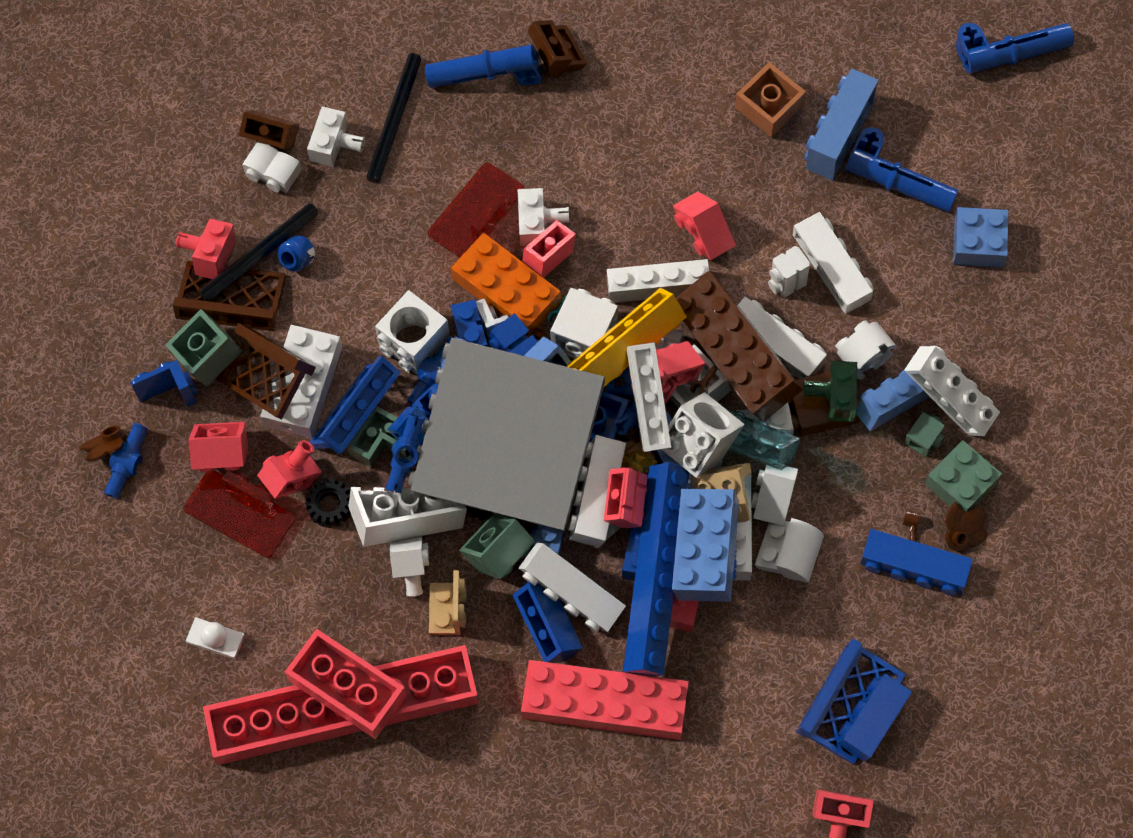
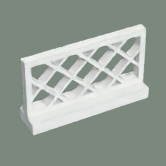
M655 342L628 346L627 356L643 452L671 448Z

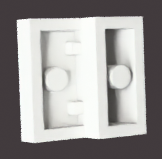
M791 518L790 522L785 521L784 526L769 522L755 566L757 569L782 574L785 578L809 583L824 535L816 527Z

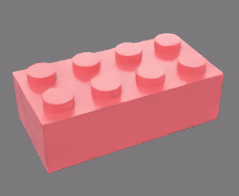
M318 629L314 631L285 670L289 682L374 739L378 737L407 697L404 686Z

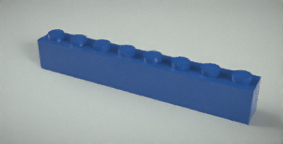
M670 462L649 466L644 518L641 527L623 672L646 676L664 675L674 597L672 583L681 489H687L689 472L684 467Z

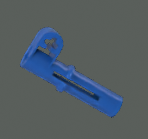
M966 23L958 30L955 46L966 72L971 74L1008 63L1016 65L1018 61L1072 47L1074 45V35L1070 25L1064 23L1016 37L1008 35L1001 41L988 44L982 29L978 25Z
M533 44L494 52L484 50L483 54L426 64L425 66L426 80L430 88L488 77L489 80H493L496 76L513 73L520 85H536L542 81L541 58Z
M869 127L860 133L846 164V171L883 185L889 192L893 189L946 212L950 211L958 189L901 166L902 163L900 162L894 164L879 158L884 143V135L879 129ZM872 144L869 153L865 152L866 146Z

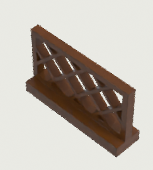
M187 261L178 297H175L173 303L176 319L190 320L202 309L220 325L236 327L240 323L251 329L275 331L276 316L286 277L285 273L249 269L233 282L239 291L230 296L224 290L221 291L220 294L224 299L216 303L205 301L201 296L195 299L184 298L185 294L193 289L200 295L199 286L208 280H212L201 277L194 281L190 276L191 269H194L193 261ZM243 276H251L254 282L243 288L238 280ZM268 279H277V286L269 291L262 284ZM259 286L264 294L253 300L248 292ZM243 295L249 301L243 306L235 305L233 302ZM266 299L273 303L272 309H263L257 304Z
M238 323L234 330L239 335L236 344L241 349L246 344L248 354L241 357L240 353L219 374L216 380L282 420L305 374L312 376L316 367L256 330ZM262 355L263 363L256 367L255 358ZM248 362L249 371L243 373L242 364ZM277 364L278 373L271 376L270 367ZM235 368L236 377L228 380L227 378L231 370ZM263 371L264 380L257 382V373ZM294 373L295 375L291 383L286 386L285 376ZM250 377L251 386L244 389L243 380ZM279 380L280 389L273 392L272 383ZM265 387L266 396L259 399L258 390ZM280 396L281 402L277 410H275L274 399Z

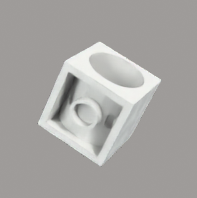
M570 288L550 330L551 341L559 345L567 356L576 359L618 323V306L610 299H599L584 289L576 290Z
M409 290L375 326L377 340L380 345L379 350L389 358L394 356L398 359L399 366L408 373L412 370L417 374L422 362L427 357L432 358L433 355H436L446 339L450 337L448 320ZM419 326L426 330V335L417 342L404 343L397 340V334L403 328Z
M704 392L680 406L668 425L671 448L661 450L697 478L721 462L745 424Z

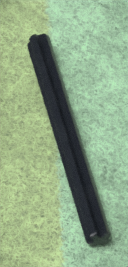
M408 54L367 173V180L369 182H380L421 63V56L419 54Z
M312 203L305 205L199 290L200 296L205 301L213 299L316 217L318 214L317 208Z

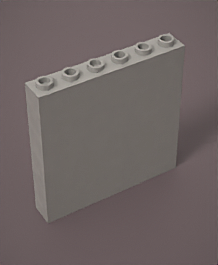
M451 338L450 344L446 343L443 349L444 367L443 369L439 368L435 381L436 384H439L437 393L432 394L430 398L429 409H432L430 419H425L422 434L425 435L423 445L419 444L417 448V468L412 470L409 476L408 485H411V491L566 532L605 384V377Z

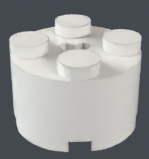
M866 320L862 321L855 327V333L849 338L841 339L835 345L838 350V356L857 379L865 377L862 372L867 369L874 368L876 370L885 364L893 355L890 350L897 349L896 344L878 322L868 323Z

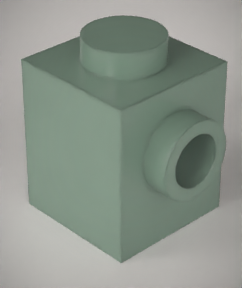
M922 412L906 435L904 444L927 457L933 447L938 449L943 442L945 435L942 433L945 425L942 424V421L937 416Z

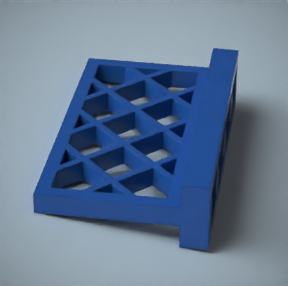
M378 356L373 364L366 365L310 440L314 449L332 448L335 452L341 454L401 372L383 356Z
M854 638L845 646L796 730V733L803 737L807 736L851 764H854L858 757L853 754L852 756L847 754L837 744L842 736H838L835 721L848 719L851 723L856 714L851 713L848 699L861 696V699L865 701L866 695L870 693L864 691L861 677L874 674V677L879 679V673L888 671L897 676L895 680L901 683L905 676V673L861 647L862 643ZM861 655L870 660L872 671L859 673L857 661ZM852 669H854V675H850ZM856 678L860 693L846 695L844 683L846 680ZM841 691L842 697L836 698L839 692ZM843 700L847 715L834 718L831 706L833 702ZM826 714H828L829 719L823 720ZM830 723L834 738L823 739L815 733L820 725Z

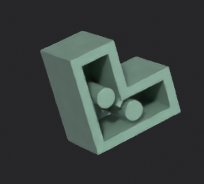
M376 406L347 446L349 456L372 468L385 447L392 451V446L397 439L387 429L398 417ZM406 448L399 452V455L403 458L411 454Z

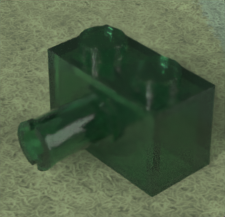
M831 361L827 382L804 380L803 397H826L828 400L829 421L854 422L857 408V362Z

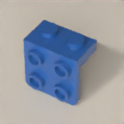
M177 360L165 362L149 373H140L130 382L140 403L177 386L187 407L197 403L194 396L198 392L188 370L182 372Z

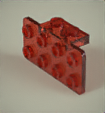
M484 163L429 228V238L460 258L483 232L488 236L493 232L496 224L508 214L511 206L518 199V189H524L523 185L492 164Z
M215 470L206 472L183 506L184 512L265 558L272 557L294 523V514L275 504L271 493L265 486L261 484L255 486L249 483L250 480L239 472L233 474L227 470L225 475Z

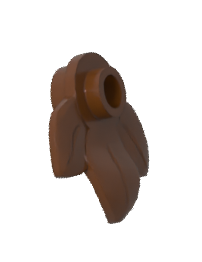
M118 425L110 426L104 429L101 435L88 440L80 445L79 448L90 451L86 461L94 462L102 459L107 453H114L119 450L123 445L126 433Z
M954 502L951 505L945 518V524L948 528L945 534V541L951 550L963 551L968 546L976 547L985 541L988 533L982 528L985 522L983 507H975L965 513L958 503ZM961 534V542L958 543L957 537Z

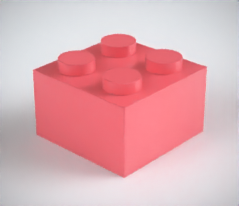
M246 421L194 424L188 439L191 470L198 469L199 472H210L214 468H224L227 471H233L244 466L248 454Z

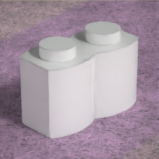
M258 141L242 164L247 178L254 182H258V180L265 182L266 186L274 192L281 190L287 193L302 170L300 162L294 157L279 152L273 147Z

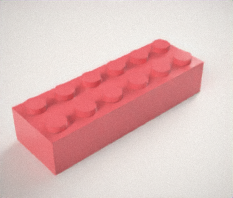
M529 660L521 715L522 719L681 740L689 681Z

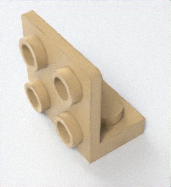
M750 463L712 468L697 478L693 475L690 477L693 489H734L739 499L738 523L751 519L743 478L752 473Z
M454 570L453 583H430L429 635H461V628H466L465 605L461 604V602L467 601V588L465 587V578H460L459 570Z

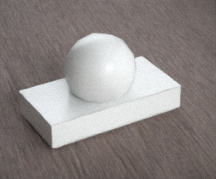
M195 617L186 643L236 660L245 634L226 628L218 622H208Z

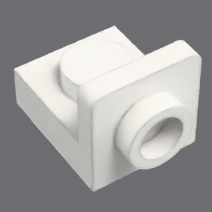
M485 299L476 301L481 323L488 337L491 330L509 318V316L505 315L497 318L493 306H488Z

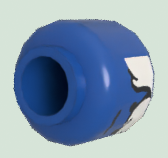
M300 235L293 236L280 245L278 258L285 269L296 272L313 262L315 249L311 241L306 237Z

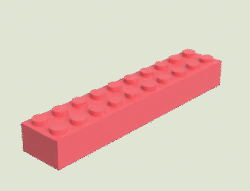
M466 645L374 666L404 686L407 697L386 726L479 704ZM295 685L203 706L212 756L217 766L362 732L361 729Z

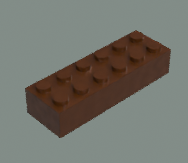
M710 271L706 272L676 297L687 316L683 322L752 414L760 421H766L803 391L729 292Z

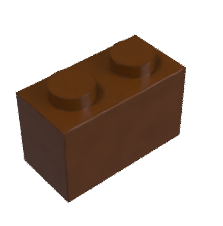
M246 111L243 114L239 136L282 149L293 148L299 123L258 111Z

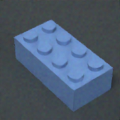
M852 68L847 76H842L838 84L839 92L837 96L832 95L827 105V109H829L827 115H821L816 126L818 129L816 135H811L806 144V149L808 150L804 160L807 161V170L829 180H834L875 102L878 79Z
M681 489L672 591L678 601L731 602L739 499L734 489Z

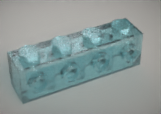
M726 409L745 424L729 450L778 470H783L795 461L800 438L793 436L788 430L773 428L765 421L748 418L743 412Z

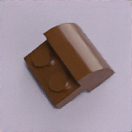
M553 20L533 21L528 29V35L551 76L560 77L564 71L581 70L586 66L587 62L567 25L555 26Z

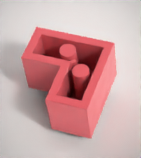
M697 191L673 205L676 213L674 219L677 225L693 235L695 240L693 246L700 256L703 255L712 260L736 246L720 206L716 201Z
M688 341L679 344L673 343L666 348L656 349L664 404L669 401L676 386L695 381L705 365L703 359Z

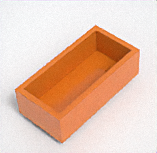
M484 232L451 267L452 279L477 299H485L487 305H492L499 316L508 315L510 317L515 313L529 330L526 334L528 338L545 321L548 314L554 311L561 303L560 290Z

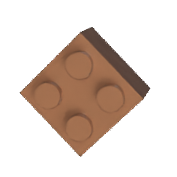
M769 62L736 94L735 108L772 138L804 106L806 91Z

